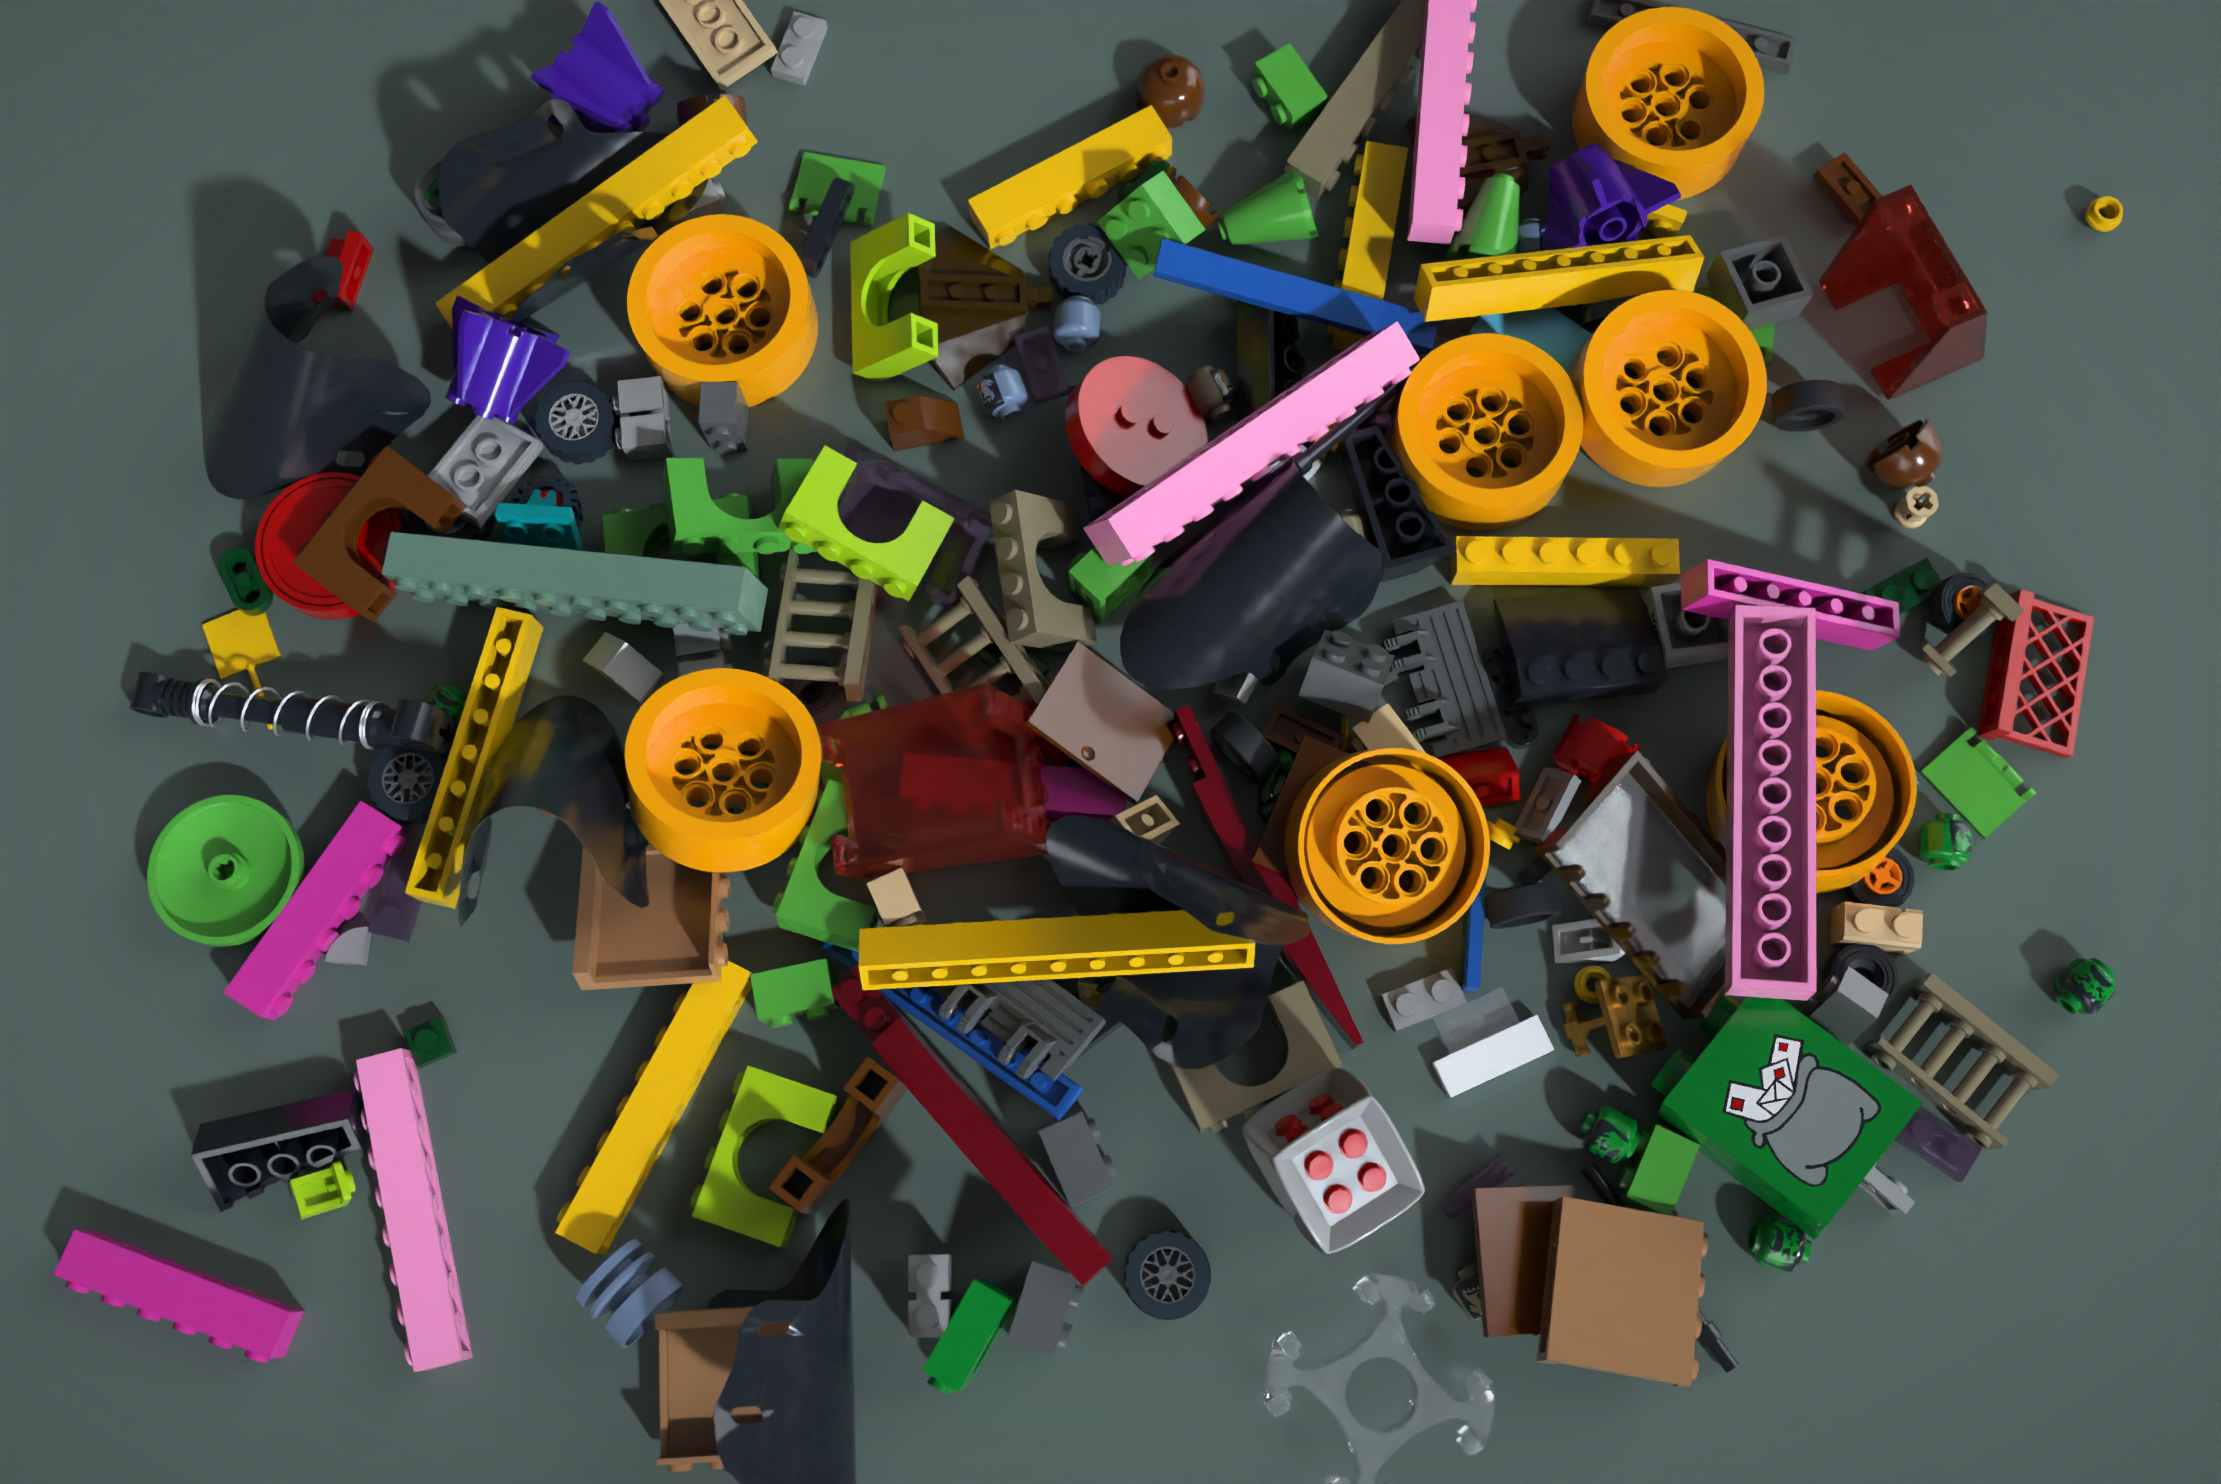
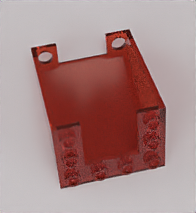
M1911 184L1874 200L1818 282L1835 311L1895 284H1898L1931 341L1870 370L1885 398L1889 401L1981 360L1985 352L1988 312Z
M984 683L820 724L823 762L842 769L849 838L839 834L831 836L835 874L852 879L883 876L901 867L905 873L1048 854L1046 835L1051 823L1047 819L1045 804L1048 803V792L1045 784L1042 782L1040 768L1043 766V755L1037 745L1035 731L1025 724L1034 711L1032 707ZM832 739L835 743L836 754L832 747ZM844 849L848 856V863H846L844 858Z

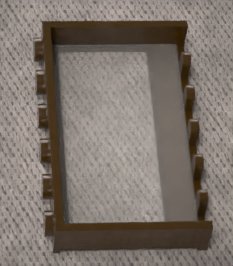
M1638 750L1615 756L1612 759V764L1545 841L1539 843L1535 850L1682 1019L1707 1017L1725 994L1726 851L1701 825L1698 816L1690 812L1677 797L1675 789L1665 783L1653 769V765L1647 757L1641 755Z

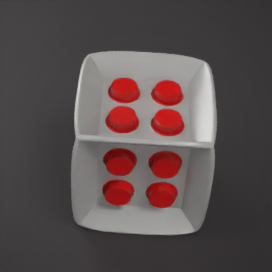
M1344 1068L1330 1069L1313 1076L1263 1107L1242 1126V1132L1249 1150L1272 1191L1284 1209L1293 1218L1300 1233L1322 1254L1335 1253L1357 1243L1408 1210L1425 1193L1418 1168L1389 1116L1372 1096L1369 1088L1359 1078Z

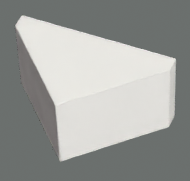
M607 632L602 635L582 660L640 703L645 700L664 676L658 668L628 643Z
M1596 919L1552 925L1555 963L1614 962L1625 955V952Z

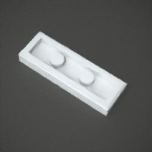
M1535 1015L1433 1062L1432 1065L1448 1098H1452L1552 1052L1554 1048L1538 1015Z

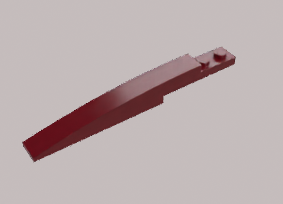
M1187 705L1175 710L1174 718L1176 722L1171 724L1175 739L1179 745L1184 743L1190 754L1189 757H1186V761L1193 777L1197 778L1200 776L1201 780L1192 783L1191 794L1235 879L1301 910L1286 876L1251 861L1262 835L1251 839L1190 706ZM1309 927L1310 933L1306 938L1283 945L1281 954L1300 982L1304 980L1315 1003L1353 1050L1364 1042Z
M858 965L847 973L832 988V995L872 1042L871 1046L980 1173L1082 1286H1086L1114 1257L964 1082L955 1077L881 989L862 990Z

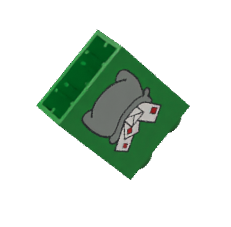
M1724 994L1709 1015L1704 1017L1699 1024L1701 1029L1714 1038L1697 1060H1694L1684 1051L1678 1049L1652 1082L1651 1086L1666 1096L1661 1104L1657 1119L1676 1134L1699 1144V1152L1815 1240L1831 1222L1923 1102L1783 999L1746 997L1742 1001L1736 996Z

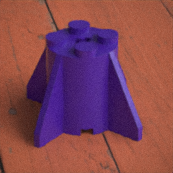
M597 1L594 3L582 31L570 40L575 45L570 52L566 53L562 49L552 65L533 72L530 79L540 87L552 92L549 100L561 99L568 102L584 127L590 132H643L651 120V117L647 114L661 100L664 95V89L647 76L611 11L601 2ZM552 114L548 118L553 124L562 126L555 115Z
M1590 144L1565 159L1555 162L1549 169V196L1545 217L1546 229L1542 238L1541 251L1638 241L1639 238L1636 234L1640 231L1641 226L1645 229L1647 215L1681 198L1680 192L1674 183L1616 160L1609 152L1603 150L1600 145Z
M457 296L452 308L454 374L445 398L460 405L466 406L467 403L473 405L472 412L483 418L493 420L494 416L505 422L515 424L520 409L565 366L570 351L555 344L560 336L556 333L533 328L522 322L512 323L510 320L505 319L502 314L489 311L461 296Z

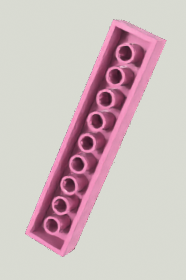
M1398 321L1364 336L1083 529L1107 566L1121 563L1124 567L1133 561L1137 563L1145 559L1155 551L1153 546L1162 541L1168 542L1177 537L1185 530L1183 528L1184 525L1192 520L1196 522L1214 511L1213 505L1221 500L1225 502L1233 498L1243 490L1242 485L1250 480L1254 482L1272 470L1271 465L1279 460L1283 462L1300 451L1298 446L1306 441L1312 442L1329 431L1327 426L1335 421L1339 423L1356 412V406L1363 402L1366 404L1384 393L1382 388L1390 383L1394 385L1412 373L1409 367L1420 360L1419 356Z
M1735 605L1729 619L1725 995L1808 1000L1816 992L1815 608Z

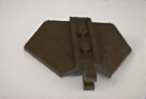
M1417 111L1406 124L1413 152ZM1464 111V114H1469V127L1467 136H1462L1461 145L1467 146V158L1465 167H1460L1459 177H1465V189L1463 199H1458L1457 209H1463V219L1485 179L1493 177L1496 173L1507 174L1515 179L1514 182L1520 187V200L1528 189L1526 168L1528 159L1532 161L1546 159V151L1551 148L1548 134L1521 139L1519 130L1514 131L1509 125Z
M947 226L935 233L936 257L918 265L919 316L938 323V357L931 361L954 391L1024 339L1027 306H1031L1035 310L1050 311L1054 295L1053 287H1027L1026 277L1023 276L1021 269L951 226Z

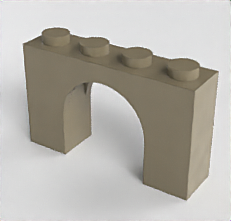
M1013 490L990 501L989 507L1009 643L1070 653L1078 641L1085 647L1097 643L1092 607L1066 603L1057 599L1044 585L1036 565L1037 546L1056 550L1081 539L1076 504L1019 490Z
M1304 980L1269 995L1266 1000L1282 1034L1286 1050L1285 1061L1281 1071L1269 1082L1258 1086H1241L1226 1079L1218 1071L1215 1064L1202 1069H1183L1170 1064L1199 1132L1208 1129L1210 1135L1222 1131L1232 1126L1230 1118L1243 1113L1245 1118L1248 1119L1265 1107L1264 1103L1282 1096L1315 1075L1343 1066ZM1173 1039L1164 1042V1044H1171Z

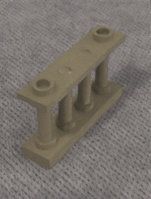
M790 549L788 562L782 563L780 568V584L783 585L772 657L771 659H765L764 676L781 685L783 678L839 682V686H844L847 701L862 702L879 585L869 579H861L853 574V572L801 568L798 553ZM799 583L852 586L853 590H857L856 600H850L849 603L797 600L796 597ZM794 614L848 618L849 622H853L851 632L846 631L845 635L791 631ZM788 646L843 650L844 654H848L847 663L840 664V667L786 664Z
M968 576L957 584L963 593V596L960 597V603L920 633L917 628L905 624L898 629L905 638L902 644L906 651L914 659H919L964 729L961 730V734L968 745L973 749L977 747L979 750L991 751L995 746L987 734L1029 703L1031 705L1038 704L1049 683L1025 647L1009 643L1005 617L982 583ZM968 614H977L983 623L980 627L981 631L939 662L928 644ZM989 643L991 645L996 643L1003 653L1000 657L1001 661L958 692L947 674ZM1009 673L1011 675L1016 673L1023 683L1020 687L1021 691L978 722L967 704Z
M1989 581L1978 591L1984 597L1979 602L1981 606L1938 645L1934 646L1927 638L1921 643L1924 650L1921 654L1922 660L1938 676L1945 671L1952 677L1957 671L1950 660L1996 619L2001 621L2005 617L2013 622L2025 611L1996 582Z
M1934 973L1918 978L1910 990L1919 996L1917 998L1919 1004L1889 1042L1880 1037L1869 1041L1865 1048L1873 1054L1872 1059L1876 1064L1887 1071L1893 1070L1966 1129L1968 1131L1967 1137L1974 1144L1983 1149L2006 1147L2009 1140L2001 1135L1997 1128L2027 1089L2039 1090L2052 1087L2060 1075ZM1932 1012H1939L1950 1021V1029L1919 1068L1901 1052ZM1970 1037L1982 1047L1980 1049L1982 1054L1953 1092L1950 1093L1936 1082L1933 1077L1963 1038ZM1996 1063H2002L2013 1072L2012 1077L2014 1080L1984 1119H1982L1968 1108L1965 1102Z

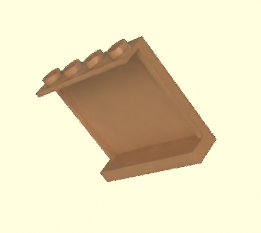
M583 845L572 974L581 991L721 981L722 967L728 965L727 944L723 943V932H728L730 925L728 909H724V899L731 896L729 875H726V873L701 871L684 866L666 857L654 846L647 845L646 876L650 903L648 906L640 908L630 903L604 879L593 857Z
M1565 1196L1554 1200L1537 1362L1552 1365L1560 1363L1673 1384V1387L1692 1386V1380L1696 1379L1699 1368L1698 1356L1694 1355L1695 1338L1700 1336L1702 1329V1317L1700 1314H1697L1698 1298L1702 1297L1705 1289V1276L1703 1273H1700L1702 1257H1705L1708 1249V1235L1704 1233V1222Z
M755 1306L655 1313V1330H659L660 1457L657 1458V1465H668V1472L693 1470V1463L709 1462V1469H725L717 1452L713 1419L714 1409L733 1367L739 1329L748 1313ZM786 1321L767 1322L757 1329V1333L759 1336L782 1335L787 1332L790 1325ZM756 1406L734 1408L730 1415L737 1424L758 1423L763 1419L761 1410Z

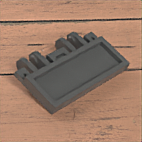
M1460 600L1391 620L1396 637L1380 644L1381 647L1387 652H1394L1415 645L1417 654L1394 660L1389 673L1396 674L1418 667L1423 669L1408 675L1417 705L1419 706L1404 711L1402 713L1404 720L1407 722L1416 721L1437 714L1440 724L1419 728L1411 734L1417 742L1444 735V740L1431 743L1434 757L1439 759L1506 741L1508 737L1463 601Z
M1051 979L946 985L935 988L940 995L947 999L941 1005L938 1014L944 1020L952 1018L970 997L975 1000L957 1023V1029L963 1034L970 1032L988 1011L990 1012L981 1025L1006 1044L1000 1050L997 1059L1003 1065L1011 1063L1028 1042L1034 1045L1033 1049L1017 1068L1016 1075L1021 1079L1030 1077L1044 1059L1049 1056V1060L1041 1068V1071L1055 1081L1064 1069L1068 1070L1106 1024L1103 1017Z

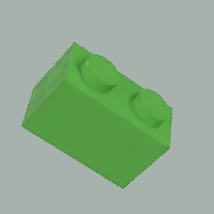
M1290 43L1255 62L1252 79L1253 88L1260 98L1264 97L1271 106V113L1278 124L1281 125L1283 123L1288 132L1292 133L1318 118L1326 107L1328 95Z
M826 958L750 974L757 1018L763 1024L769 1023L770 1028L791 1025L793 1023L792 1018L807 1015L808 1020L825 1018L830 1016V1010L839 1008L838 1002L832 995V988L835 986L831 963Z
M1655 1124L1648 1126L1646 1131L1643 1129L1639 1131L1641 1138L1634 1151L1636 1152L1631 1167L1626 1165L1622 1170L1617 1187L1622 1188L1619 1194L1621 1200L1644 1211L1671 1216L1700 1145Z

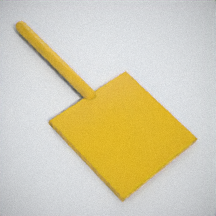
M236 610L202 624L220 679L224 680L247 670L254 691L261 688L255 667L281 657L266 612L257 616H249L240 610ZM263 691L256 694V696L265 697ZM266 724L268 729H273L272 724Z

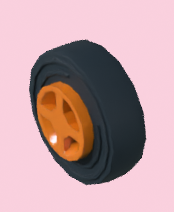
M1959 573L1945 578L1935 588L1931 598V613L1935 623L1945 634L1949 635L1981 606L1979 602L1984 597L1978 591L1988 583L1985 578L1974 573ZM1960 604L1966 609V612L1962 610ZM1996 620L1993 621L1978 636L1985 634L1995 624Z
M1893 847L1869 874L1858 882L1844 888L1848 897L1854 903L1898 907L1911 895L1915 883L1914 871L1908 858ZM1870 873L1874 875V879H1875V883H1874V884H1873L1872 876L1870 875Z

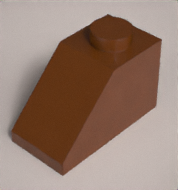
M914 396L883 402L894 452L964 438L958 403L925 396Z

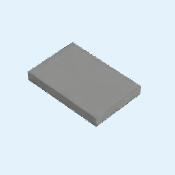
M476 415L427 476L467 505L460 514V518L481 528L497 508L498 503L502 502L544 449L541 440L494 416L493 420Z

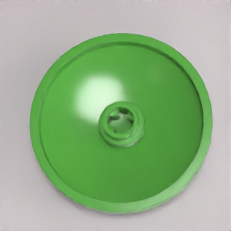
M213 796L198 801L182 810L165 826L152 848L147 868L149 896L162 921L184 938L200 944L217 947L244 944L261 937L268 931L303 882L305 869L304 852L294 827L276 809L247 796Z

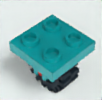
M543 475L539 476L540 482L535 483L532 478L527 481L529 487L524 485L518 487L519 494L514 493L512 497L514 503H498L495 516L504 543L584 551L578 531L581 526L580 521H583L584 517L583 509L576 487L573 484L570 485L569 480L563 478L559 481L556 475H552L551 480H547L546 476Z

